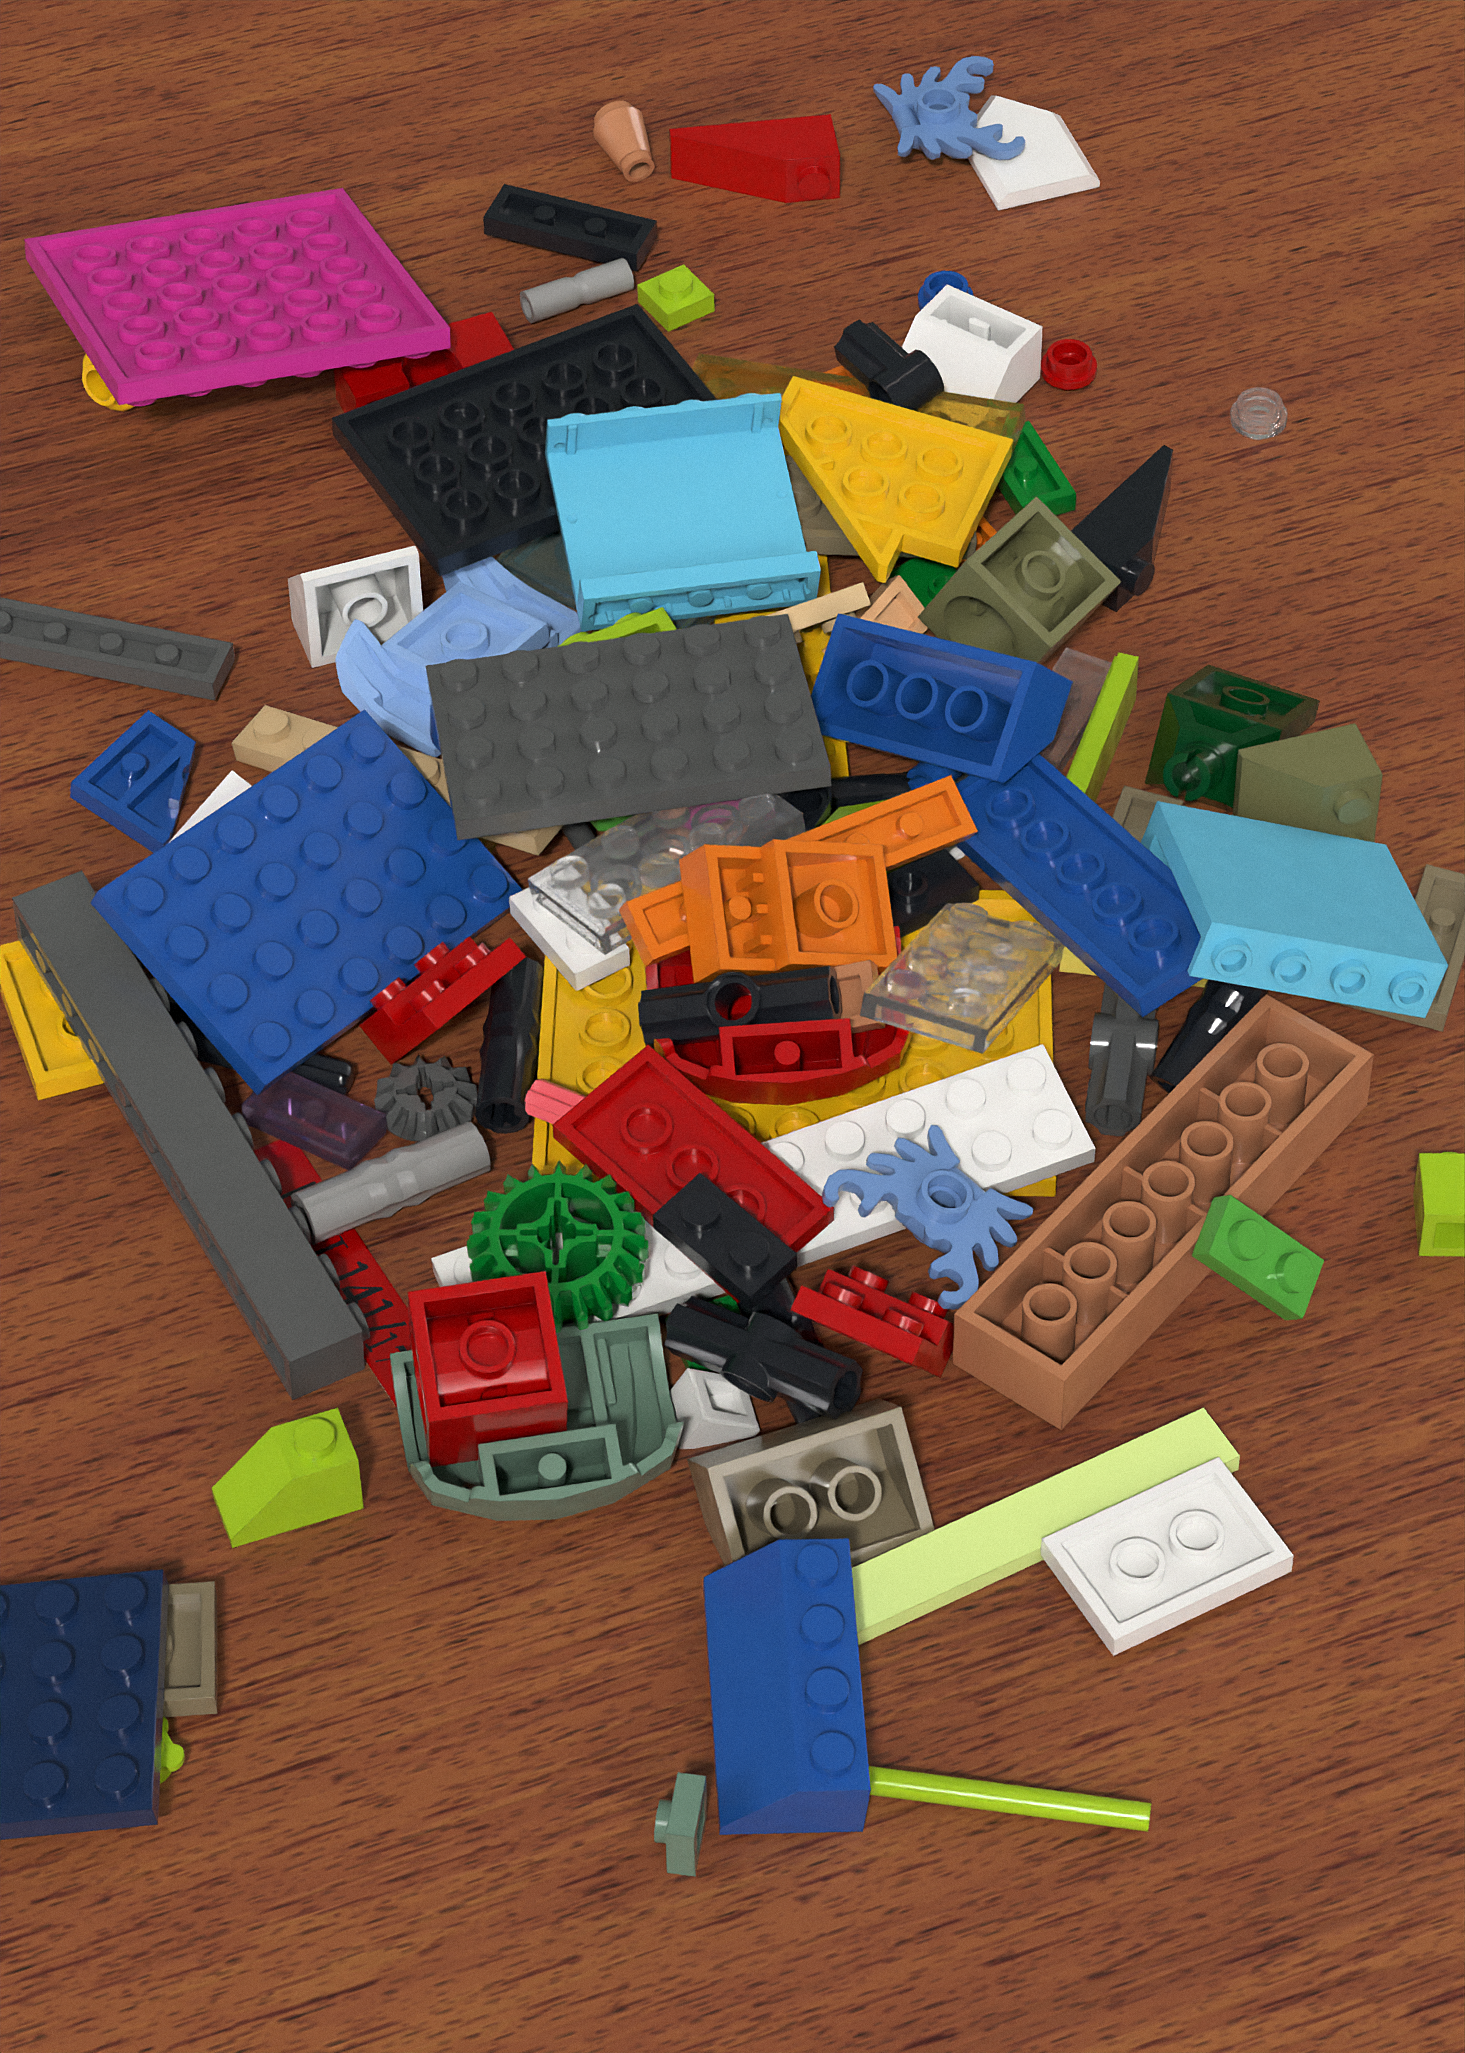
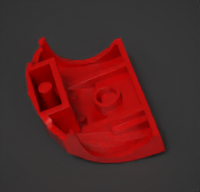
M893 926L899 968L889 972L878 973L885 1028L851 1034L850 1018L719 1027V1040L674 1046L670 1038L654 1039V1050L704 1094L732 1103L789 1106L841 1096L898 1069L915 1027V1021L908 1022L906 1014L899 926ZM690 950L647 967L644 965L646 990L694 984ZM743 995L735 999L729 1007L728 1019L737 1020L744 1017L751 1008L752 996Z

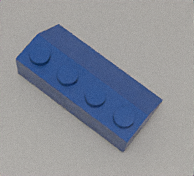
M838 613L811 693V698L822 736L1004 784L1054 740L1073 681L1034 661Z
M849 1538L777 1540L703 1578L719 1835L863 1832L871 1787Z

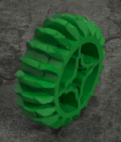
M559 1160L553 1169V1174L542 1176L541 1171L532 1163L528 1170V1181L522 1183L507 1174L506 1180L503 1182L504 1194L487 1191V1196L484 1199L485 1211L474 1212L471 1221L473 1234L469 1235L467 1240V1254L472 1260L469 1268L473 1282L546 1271L556 1333L561 1332L563 1324L574 1322L579 1330L587 1329L589 1327L588 1317L592 1315L602 1321H610L613 1317L612 1304L629 1307V1302L633 1298L632 1286H641L645 1277L643 1263L649 1257V1243L645 1236H643L646 1234L644 1217L641 1216V1212H635L634 1199L630 1196L629 1191L616 1194V1183L612 1180L611 1175L593 1183L592 1171L587 1164L573 1176L567 1175L566 1167ZM573 1217L583 1219L585 1221L590 1222L591 1224L579 1222ZM558 1233H562L563 1249L559 1250L558 1265H554L553 1249L557 1248Z

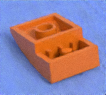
M773 839L761 847L704 844L679 859L694 984L711 982L717 976L727 972H741L747 976H756L824 966L836 967L871 960L877 965L878 973L889 972L899 968L883 844Z

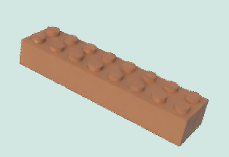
M1266 994L954 1314L953 1364L1062 1430L1212 1271L1192 1257V1253L1213 1198L1232 1195L1254 1212L1263 1216L1367 1106L1374 1054Z

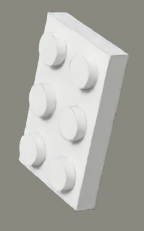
M1219 1457L1044 1537L1041 1541L1042 1558L1113 1656L1292 1572L1294 1557Z

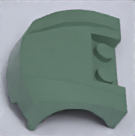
M658 1313L590 1323L589 1327L584 1330H579L577 1326L563 1327L561 1332L556 1333L568 1399L567 1431L478 1444L477 1461L431 1467L429 1464L411 1350L390 1353L391 1375L408 1471L431 1505L496 1521L560 1519L613 1504L671 1469L684 1421L677 1422L673 1410Z

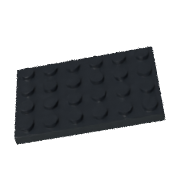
M638 304L332 417L331 419L335 439L436 573L442 576L560 530L545 456L548 419H557L573 413L591 415L617 412L632 406L652 408L677 405L686 400H700L704 402L717 400V398Z

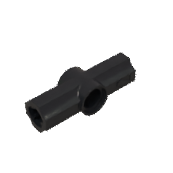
M831 966L756 976H747L741 972H727L717 976L711 982L641 991L640 1002H638L639 1025L643 1032L644 1042L646 1046L649 1045L653 1049L654 1039L670 1038L674 1046L719 1040V1027L839 1019L842 1013L841 993L836 979V972ZM751 995L752 1005L749 1012L740 1019L729 1020L728 1010L732 1002L740 996Z
M691 1296L686 1302L682 1304L677 1303L666 1321L667 1338L664 1345L673 1355L720 1373L729 1383L760 1400L773 1402L777 1396L802 1408L805 1407L815 1411L824 1417L827 1416L836 1420L841 1414L851 1412L862 1392L860 1382L863 1369L855 1360L805 1341L794 1329L768 1315L753 1312L749 1319L722 1306H716L703 1299Z

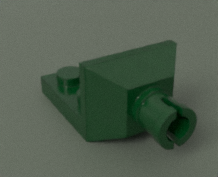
M1207 665L1167 693L1145 784L1169 791L1177 798L1181 795L1185 797L1184 800H1196L1233 813L1238 750L1298 736L1315 722L1320 700Z

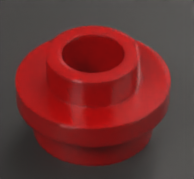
M1076 339L1058 340L1049 346L1047 353L1042 357L1041 376L1048 384L1061 390L1072 391L1089 385L1097 375V361L1086 343Z

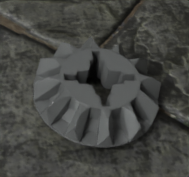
M418 1054L413 1065L403 1066L394 1063L390 1076L378 1079L377 1093L374 1099L376 1115L381 1124L392 1134L406 1140L419 1142L467 1121L470 1122L476 1111L477 1087L470 1081L466 1067H451L445 1056L435 1063H426ZM422 1087L430 1088L433 1095L430 1110L425 1109L424 1102H421L418 1096V1090Z

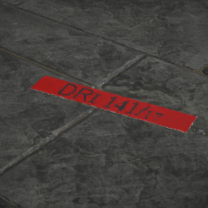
M292 1135L253 1150L259 1162L268 1159L273 1165L282 1187V1195L280 1196L287 1208L292 1207L291 1195L293 1193L322 1182V1179ZM351 1229L318 1244H310L317 1256L326 1254L331 1260L340 1282L339 1293L345 1303L355 1302L361 1309L370 1332V1338L363 1341L364 1360L397 1408L391 1375L390 1353L411 1350L407 1306L355 1229Z

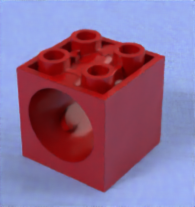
M546 1271L408 1292L409 1341L428 1460L431 1467L477 1461L478 1444L567 1431L568 1399Z

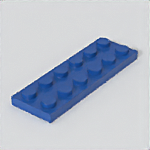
M1039 753L1004 784L972 775L956 783L978 832L970 839L955 845L1138 1014L1144 1017L1203 979L1189 976L1187 971L1201 936L1171 869Z

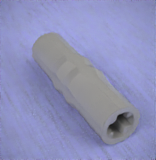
M467 1121L414 1144L394 1148L382 1157L365 1160L351 1170L297 1191L291 1195V1206H297L303 1214L311 1235L310 1244L315 1245L368 1222L388 1218L402 1208L419 1205L435 1194L488 1173L491 1165L490 1155L477 1127Z

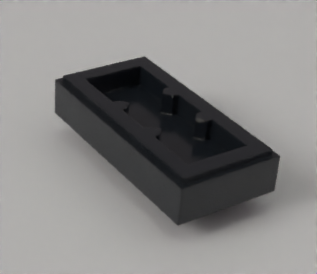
M946 849L917 859L887 874L893 926H899L900 938L979 900V884Z

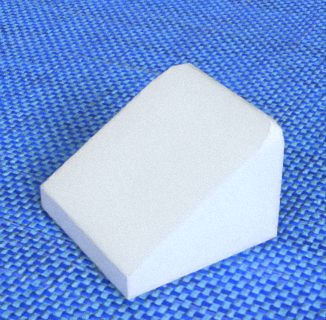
M687 1368L670 1390L676 1421H684L678 1443L679 1449H697L752 1438L760 1431L750 1395L729 1383L721 1374Z

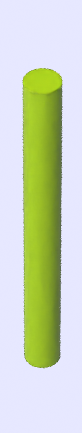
M869 1766L870 1795L1145 1832L1149 1830L1152 1803Z

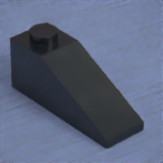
M1165 445L1156 451L1071 530L1121 581L1102 603V605L1115 612L1134 595L1139 596L1143 594L1154 576V562L1171 488L1173 449Z

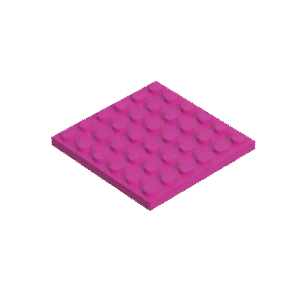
M343 188L24 239L27 262L118 405L146 406L154 403L158 398L182 394L191 397L203 396L210 393L212 389L234 385L256 387L263 385L269 379L292 375L303 378L319 375L323 370L344 366L366 368L373 366L379 360L397 357L418 359L428 356L432 351L451 348L450 327Z

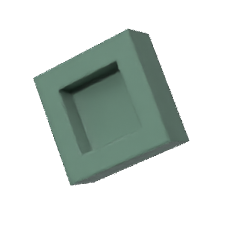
M678 1772L672 1800L660 1799L655 1820L654 1842L666 1844L667 1873L696 1876L707 1820L706 1776Z

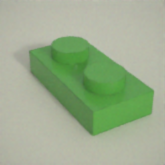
M1232 1195L1213 1198L1192 1253V1257L1285 1321L1303 1319L1324 1263L1322 1258Z

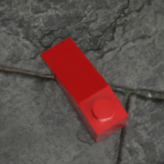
M831 114L669 129L670 173L672 179L783 203L840 198V152Z

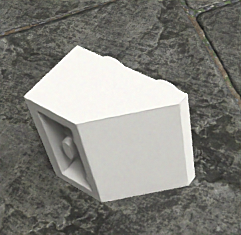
M946 285L915 316L902 346L907 353H911L914 350L924 352L937 367L944 383V393L918 409L917 412L988 432L1040 379L1043 326L950 285Z

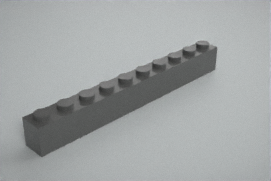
M81 870L12 897L17 937L51 992L58 1007L64 1013L73 1032L80 1039L81 1045L89 1059H92L96 1065L99 1076L291 1399L295 1400L364 1370L363 1341L370 1338V1332L361 1309L355 1302L346 1304L339 1293V1278L331 1260L326 1254L319 1256L315 1254L309 1244L311 1242V1235L303 1214L297 1206L287 1208L280 1196L282 1195V1187L273 1165L268 1159L259 1162L252 1150L254 1147L252 1135L243 1116L240 1113L233 1115L229 1113L224 1104L226 1101L225 1093L218 1075L212 1067L206 1069L201 1067L197 1060L198 1051L196 1043L188 1026L184 1022L175 1024L170 1016V1003L164 987L155 977L148 980L142 970L144 964L90 903L97 892L94 891L83 871Z

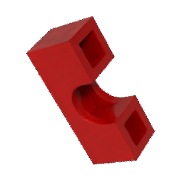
M493 312L448 324L450 327L451 348L432 351L428 356L418 359L397 357L379 360L373 366L366 368H353L349 366L334 368L336 399L343 412L346 413L514 350Z

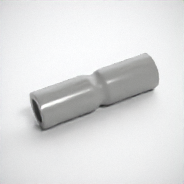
M620 258L581 271L574 277H563L521 291L520 304L526 319L532 324L574 310L581 304H591L633 290L634 278L628 262L624 258Z

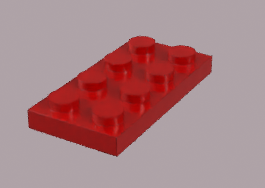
M649 1045L644 1047L552 1124L553 1138L583 1165L587 1164L592 1173L599 1179L611 1175L612 1180L616 1183V1194L629 1191L630 1196L634 1199L635 1211L641 1212V1216L651 1226H653V1214L699 1173L705 1176L796 1253L834 1221V1207H827L823 1203L822 1196ZM702 1270L709 1278H711L718 1286H720L737 1303H740V1301L737 1298H735L730 1292H728L717 1281H715L704 1270Z

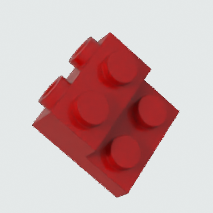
M470 936L452 950L442 941L414 964V967L421 975L411 984L406 986L401 978L398 977L370 1000L377 1011L359 1026L390 1065H392L447 1023L526 956L510 937L491 952L483 942L477 946Z
M853 1265L847 1277L828 1269L818 1292L801 1285L791 1311L941 1378L953 1351L954 1324L944 1320L949 1309H943L938 1302L913 1291L907 1303L887 1295L885 1290L889 1281Z

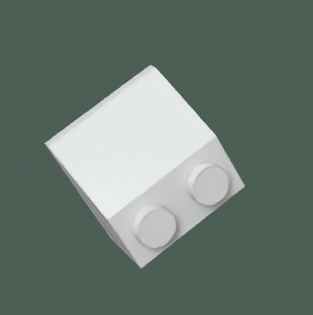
M416 546L288 578L292 622L312 668L335 662L342 641L354 619L362 621L379 641L380 645H382L423 611L419 553Z

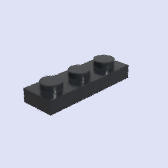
M507 184L503 185L483 216L484 234L601 263L624 258L631 270L638 271L657 239V220Z

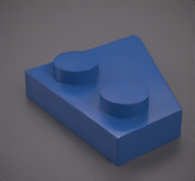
M148 710L71 782L70 798L154 853L169 843L173 837L195 757L196 741Z

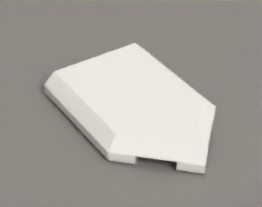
M994 95L989 97L977 114L976 128L993 124L1003 125L1002 138L997 142L1009 143L1017 136H1023L1025 139L1024 150L1017 157L1010 160L989 158L974 149L972 150V155L967 158L997 210L1100 187L1099 178L1060 115Z

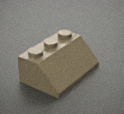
M879 1398L854 1406L851 1412L841 1414L836 1420L827 1416H821L687 1459L706 1528L724 1566L777 1540L849 1538L851 1566H854L935 1530L902 1407Z

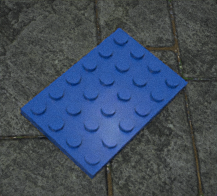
M364 709L98 890L90 903L258 1096L375 1011L376 1008L370 1000L398 977L401 978L406 986L417 979L421 974L414 967V964L442 941L452 950L469 936L472 939L509 913V897L523 889L478 838L457 840L451 807Z

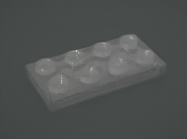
M763 793L738 800L635 814L528 878L531 896L545 909L606 955L632 939L618 909L626 901L680 881L679 859L704 844L761 847L773 839L785 840L806 832L803 813L777 794Z
M947 903L864 992L860 1016L983 1054L1061 962L1064 945L1054 935L1048 933L1044 926L1038 923L1003 920L988 915V912L983 907L971 903Z

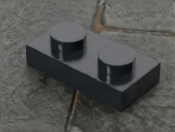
M701 1173L694 1177L653 1214V1228L750 1310L797 1268L796 1252Z

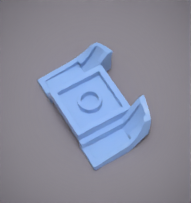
M493 556L442 575L446 593L382 645H380L379 641L362 621L354 619L335 658L341 690L360 712L365 709L387 735L432 757L437 758L441 755V752L434 746L430 737L431 699L427 683L426 665L446 663L454 659L468 660L503 655L517 650L531 651L557 647L570 636L581 632L577 612L531 588L505 569Z

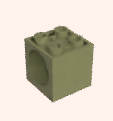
M1036 496L962 564L918 618L938 638L1034 661L1042 665L1081 627L1121 581Z

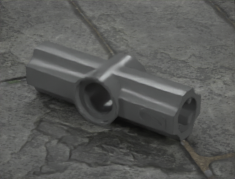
M1106 983L1101 1013L1095 1012L1088 1066L1092 1072L1088 1082L1085 1102V1122L1093 1124L1101 1134L1123 1137L1126 1132L1135 1129L1141 1123L1147 1076L1151 1077L1155 1065L1159 1020L1156 1019L1158 1008L1142 1017Z

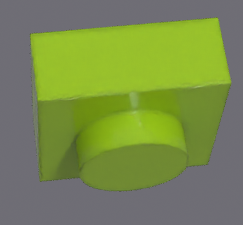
M684 264L637 285L638 302L668 332L715 311L714 293Z

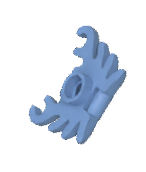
M980 56L962 58L953 66L947 77L939 82L937 81L940 78V67H930L923 75L921 84L918 87L914 86L913 76L909 73H904L900 83L901 95H898L893 89L884 84L876 83L873 86L875 95L891 114L900 135V142L897 146L898 156L907 157L914 148L923 151L926 158L931 160L940 158L941 152L952 159H966L972 155V150L974 149L989 158L1010 160L1017 157L1024 150L1025 139L1023 136H1017L1009 143L997 142L1002 138V124L976 128L977 114L968 108L970 102L969 94L981 93L985 83L982 77L972 75L979 74L985 77L993 72V60Z
M931 1125L927 1134L930 1153L905 1138H898L895 1141L894 1147L901 1158L890 1154L871 1153L866 1159V1165L882 1175L853 1169L838 1170L828 1177L822 1192L823 1203L831 1208L839 1200L838 1192L854 1193L861 1200L858 1207V1213L861 1217L870 1215L881 1201H887L892 1206L896 1219L913 1233L917 1240L929 1248L946 1254L930 1264L928 1273L929 1277L933 1280L948 1277L959 1285V1290L953 1292L944 1290L938 1299V1303L943 1309L955 1310L959 1309L978 1290L979 1279L973 1259V1251L987 1271H994L999 1264L998 1250L994 1240L1010 1248L1017 1243V1236L1006 1220L1029 1218L1033 1214V1208L1025 1203L1013 1200L992 1188L986 1192L958 1169L960 1160L948 1145L942 1130L937 1125Z

